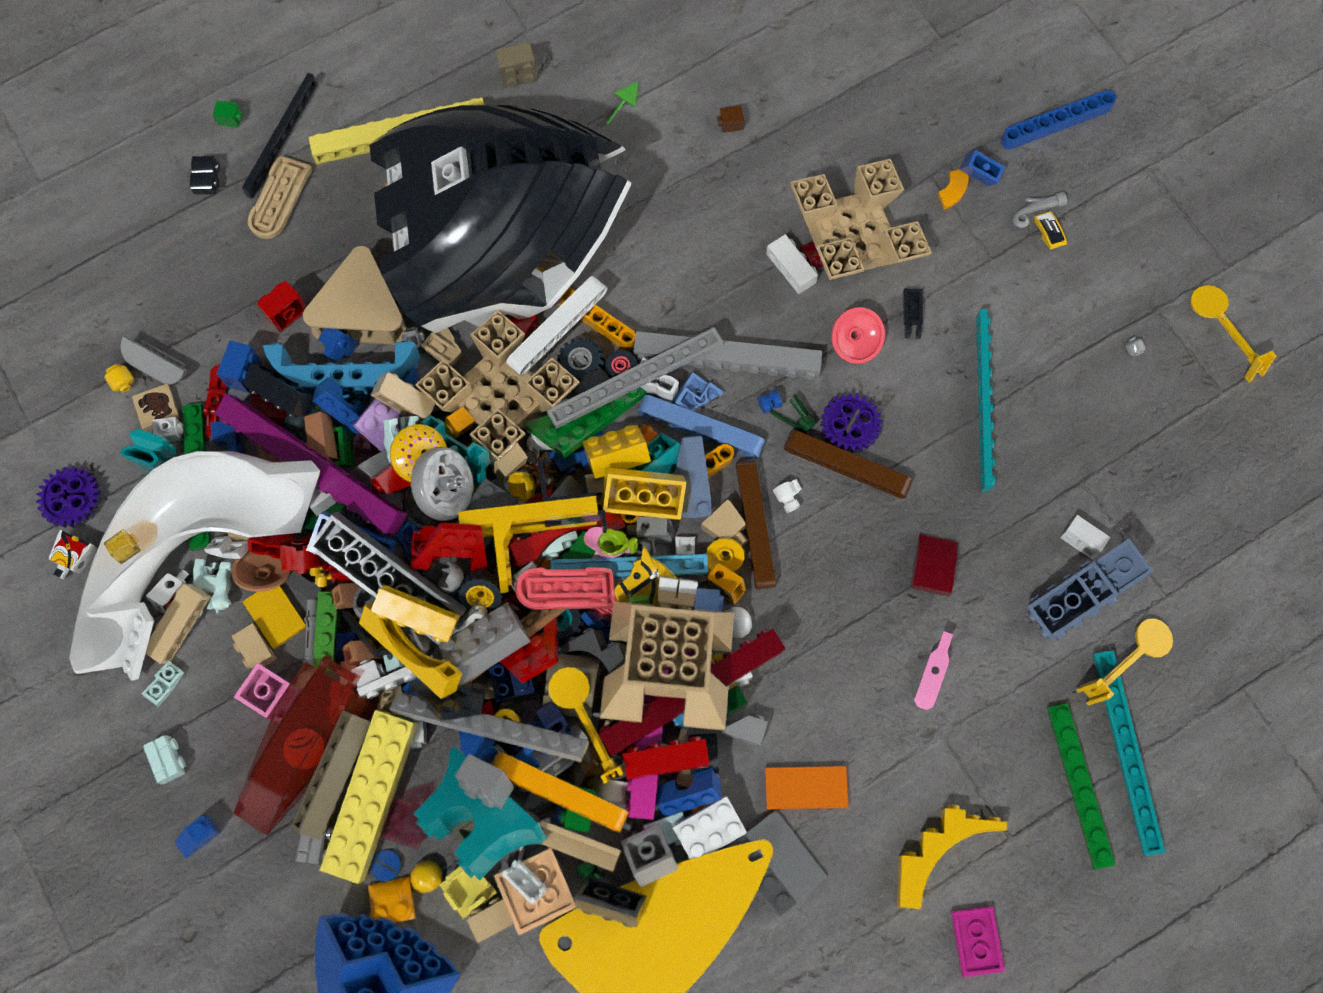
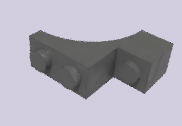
M594 628L583 631V635L572 637L566 641V644L560 646L563 654L592 653L604 663L609 674L625 664L627 644L613 642L608 645L603 631L594 630Z

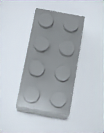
M507 602L452 636L448 642L445 641L438 646L444 660L449 661L462 673L459 682L462 685L531 641L519 617Z

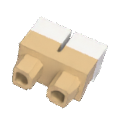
M659 576L657 596L659 607L671 608L672 603L679 604L678 609L691 610V606H694L698 582L679 578L676 597L678 579Z

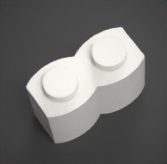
M663 375L641 386V388L647 394L656 395L659 399L673 403L678 393L679 382L671 376Z

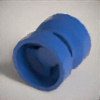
M775 389L767 395L757 397L758 404L764 414L770 412L772 408L777 409L782 406L781 398Z

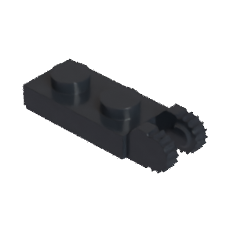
M904 288V338L909 339L910 325H916V339H921L923 324L922 289Z

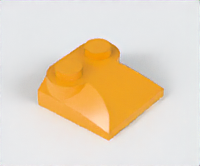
M410 876L368 885L371 907L370 918L378 920L381 917L395 923L416 919Z

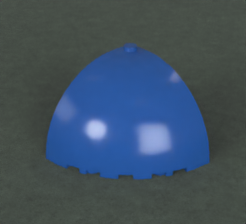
M346 913L320 916L315 942V971L318 993H450L460 974L446 955L442 956L435 949V944L421 939V934L408 927L403 929L395 926L394 921L381 917L375 920L366 917L365 914H360L359 917H347Z

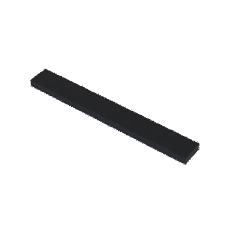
M307 73L242 186V190L248 198H254L318 84L313 74Z

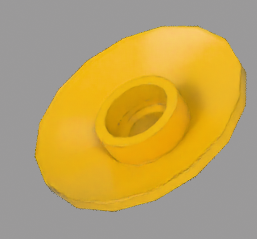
M719 538L713 541L706 551L708 564L715 567L720 563L731 571L737 570L743 564L745 558L742 546L729 538Z

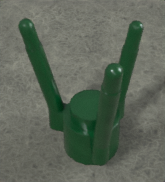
M796 394L793 397L798 405L792 399L790 403L801 415L797 420L798 425L775 411H770L772 415L794 427L799 432L804 431L808 433L817 424Z

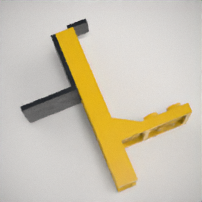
M538 458V477L542 502L458 512L459 524L481 525L483 538L494 537L501 593L509 592L508 586L512 585L511 569L506 566H510L507 547L514 534L596 525L597 521H601L602 533H607L605 510L598 511L595 492L547 498L542 458Z

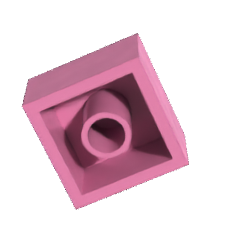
M257 663L234 698L265 718L274 721L296 687Z

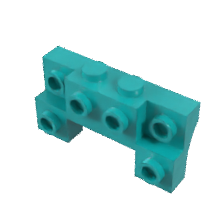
M429 415L422 421V425L432 427L443 437L447 448H451L463 456L471 469L473 484L479 487L483 480L487 479L485 468L490 464L489 451L484 446H479L475 442L467 447L446 434L445 424L439 418L436 419Z

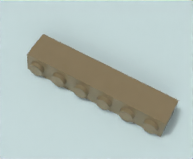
M342 710L290 828L300 834L320 840L322 834L326 831L331 814L335 811L336 802L344 790V784L348 775L353 770L356 757L361 752L362 744L371 723L370 721Z

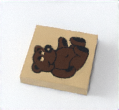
M164 384L132 396L141 428L144 431L153 428V420L171 417L180 418L169 384Z

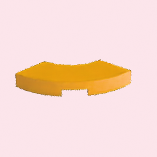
M959 169L949 172L948 186L938 192V197L944 210L958 203L967 189L969 175Z

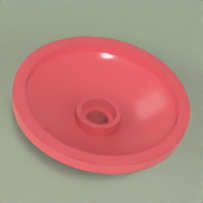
M862 307L851 308L840 314L834 322L831 331V342L837 355L843 360L855 364L865 363L873 359L880 352L885 340V329L880 317L872 310ZM853 331L855 332L854 338L851 336Z

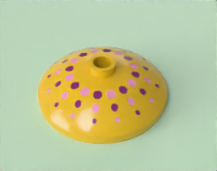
M422 424L407 426L396 434L391 443V464L401 478L411 482L414 464L421 455L422 450L427 451L435 447H447L443 437L430 426ZM439 466V475H440V474L442 473L441 466Z

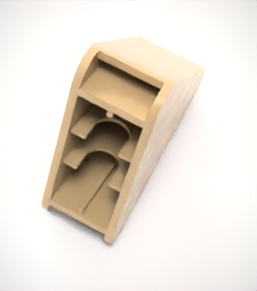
M365 246L355 247L303 312V319L311 327L312 334L316 339H319L324 328H331L343 332L357 340L358 343L395 345V342L402 341V335H405L404 330L408 329L370 250Z

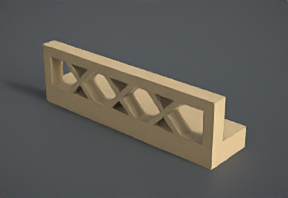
M545 821L541 822L540 827L547 836L542 845L613 872L621 850Z

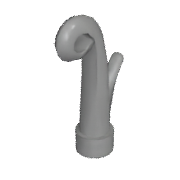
M1061 191L1049 197L1026 198L1025 201L1031 204L1016 211L1012 221L1016 227L1024 228L1030 222L1028 214L1067 205L1066 194L1064 191Z

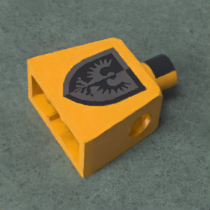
M720 563L715 567L708 564V575L705 576H707L709 586L714 590H720V595L735 605L746 591L743 578Z

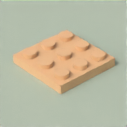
M552 848L522 862L549 888L535 905H532L501 875L504 871L494 875L518 935L576 908V903Z

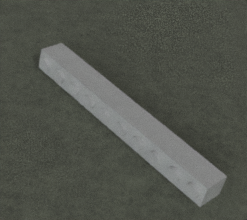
M636 331L634 356L640 362L642 358L649 360L694 337ZM722 340L723 346L686 364L693 365L696 368H703L705 366L715 370L724 368L730 369L733 372L743 370L752 374L762 372L771 376L781 374L790 378L800 376L813 380L819 378L822 351Z

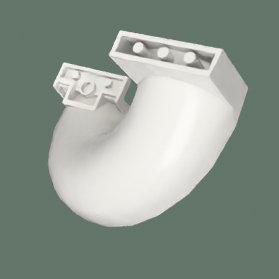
M197 451L174 457L153 469L133 488L117 510L92 562L78 610L69 656L74 672L79 674L123 667L130 680L139 679L154 623L145 603L141 602L157 569L167 556L188 538L205 531L230 532L245 537L300 533L320 474V470L312 460L272 463L234 451Z

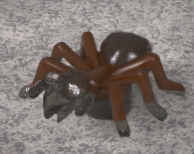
M533 447L532 450L525 451L528 457L526 462L531 466L525 464L516 471L523 469L532 470L533 472L530 475L534 478L537 488L540 486L538 463L536 462L538 451ZM541 452L540 457L542 458L543 463L546 458V454ZM553 461L543 466L546 490H552L556 485V479H561L558 476L557 470L546 469L554 465Z

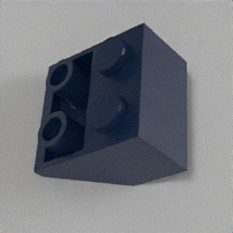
M500 662L488 668L496 703L540 694L536 676L522 683Z

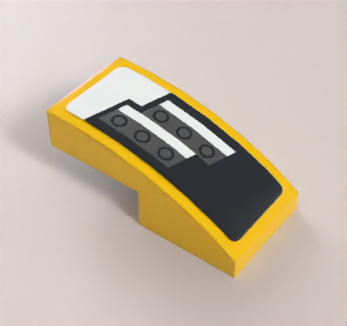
M1051 211L1034 216V223L1042 232V240L1050 250L1067 244L1064 232Z

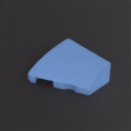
M692 372L672 404L695 411L717 396L722 395L723 391L711 382L707 383Z

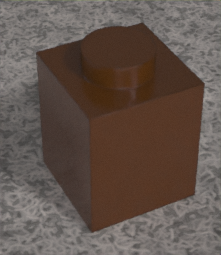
M741 105L720 108L717 122L718 126L722 127L723 133L744 129Z

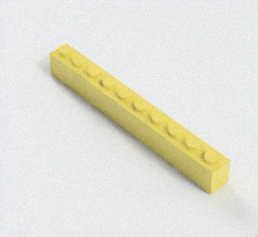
M473 98L469 101L456 102L452 105L438 106L430 110H421L416 113L403 114L399 117L386 118L377 122H368L363 125L350 126L346 129L333 130L324 134H315L309 137L312 156L316 164L369 153V145L375 139L403 122L438 109L460 105H484L483 99Z

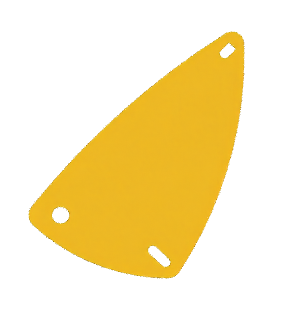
M764 839L732 846L677 863L678 870L640 887L637 880L621 886V888L647 896L637 928L627 927L620 922L608 921L601 916L586 914L582 910L575 909L545 926L539 935L540 944L550 963L579 993H685L710 966L738 927L766 873L773 855V846ZM760 849L763 858L751 862L748 859L749 854ZM562 936H568L572 941V946L567 951H562L558 947V940Z

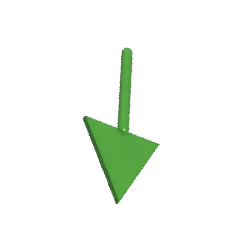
M638 82L614 92L615 95L623 100L606 121L607 125L625 102L636 107Z

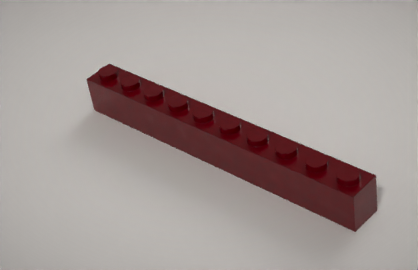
M767 629L762 630L756 634L757 638L750 641L748 639L739 645L740 649L734 652L731 649V652H726L722 655V660L718 662L716 660L711 661L710 673L727 687L783 653L786 648L774 629L767 631ZM654 696V701L649 704L644 702L642 722L619 720L613 726L609 723L602 727L599 737L609 756L613 757L685 713L686 698Z

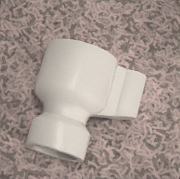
M797 479L785 482L773 489L777 500L784 503L786 513H790L800 507L798 501L794 499V495L802 490Z

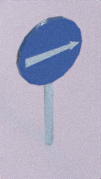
M414 816L410 818L393 851H381L373 858L371 872L377 880L383 882L391 881L399 874L401 860L396 852L415 819Z

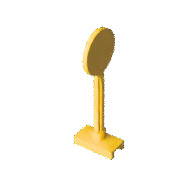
M1209 285L1197 288L1190 298L1192 309L1202 317L1217 318L1247 356V360L1251 364L1245 375L1248 383L1254 379L1257 373L1261 377L1264 376L1276 358L1275 353L1270 351L1259 356L1252 350L1224 314L1229 306V299L1224 291Z
M1146 619L1141 622L1135 632L1138 647L1103 679L1099 678L1082 684L1076 689L1078 693L1084 691L1090 698L1086 702L1088 706L1110 699L1114 693L1110 690L1109 685L1143 654L1157 658L1169 653L1172 648L1173 638L1170 629L1165 623L1158 619Z
M566 667L559 669L549 681L548 690L550 697L556 705L562 708H575L603 762L601 765L605 773L601 775V778L605 784L611 779L610 773L612 777L617 776L615 773L617 770L620 776L624 774L625 769L622 764L616 765L614 760L609 757L583 706L590 690L588 678L577 668Z

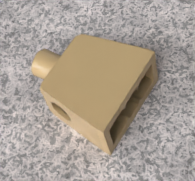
M728 499L712 513V516H709L701 523V529L716 540L719 538H729L735 540L741 546L748 541L741 533L745 529L746 523Z

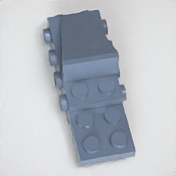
M1127 539L1093 563L1087 561L1079 567L1081 571L1075 575L1071 572L1062 578L1064 580L1063 583L1058 586L1056 583L1046 589L1047 594L1042 597L1037 595L1029 601L1031 604L1027 606L1029 609L1027 613L1034 622L1037 620L1041 625L1039 629L1045 638L1053 639L1056 637L1059 640L1068 634L1065 630L1071 626L1076 629L1085 623L1082 620L1088 615L1091 618L1101 612L1100 607L1104 604H1107L1109 607L1118 601L1116 596L1154 572L1130 539Z

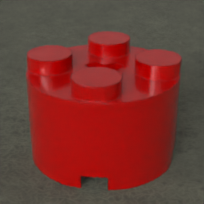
M302 536L300 540H296V537H291L280 541L279 550L282 571L296 570L297 574H304L308 572V569L322 567L321 557L318 554L307 551L311 536Z

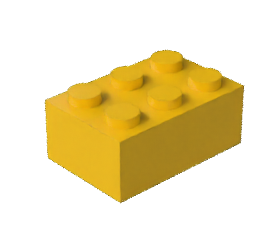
M629 425L624 429L609 431L604 435L590 437L582 441L595 479L605 476L606 467L629 469L651 462L646 441L638 425Z

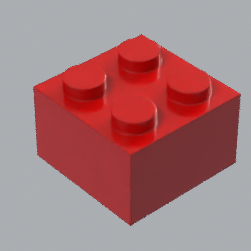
M286 280L277 284L271 292L262 296L256 303L266 319L279 333L283 332L300 318L307 307L300 295Z

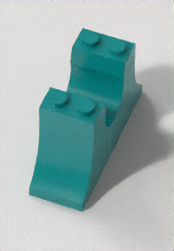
M454 746L449 751L448 768L440 785L413 814L417 817L416 824L429 838L434 836L438 841L449 835L461 822L474 821V828L471 834L460 843L454 854L459 859L456 863L470 878L475 876L480 881L504 856L522 846L542 844L547 839V836L540 825L510 797H508L503 807L499 809L495 806L493 808L486 806L478 797L472 799L467 796L465 790L459 786L460 782L455 777L467 757Z

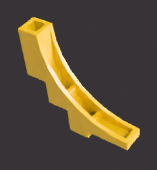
M947 805V808L941 809V833H938V829L926 828V832H920L919 857H917L916 852H904V855L899 856L897 907L921 909L923 891L928 876L944 853L959 841L974 834L1007 831V822H1002L999 817H988V820H980V816L968 815L966 818V810H961L958 805Z

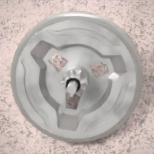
M435 447L422 453L415 462L411 474L412 494L418 507L427 516L445 521L458 517V512L465 511L468 508L473 496L474 484L471 469L463 456L447 447ZM439 466H441L443 473L439 475Z

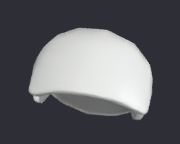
M742 607L727 609L725 612H734L732 637L743 638L749 634L752 628V620L749 613Z

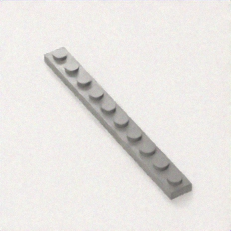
M712 328L555 406L553 409L547 410V414L557 429L723 346V341L716 329Z
M401 692L397 694L390 707L393 714L579 762L582 761L589 745L586 739L483 713L482 715L439 721L427 708L425 701H421L416 696Z

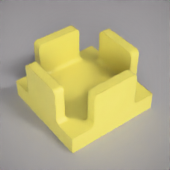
M461 867L449 874L446 880L440 884L444 891L443 895L463 919L498 893L486 875L479 881L475 876L470 878Z

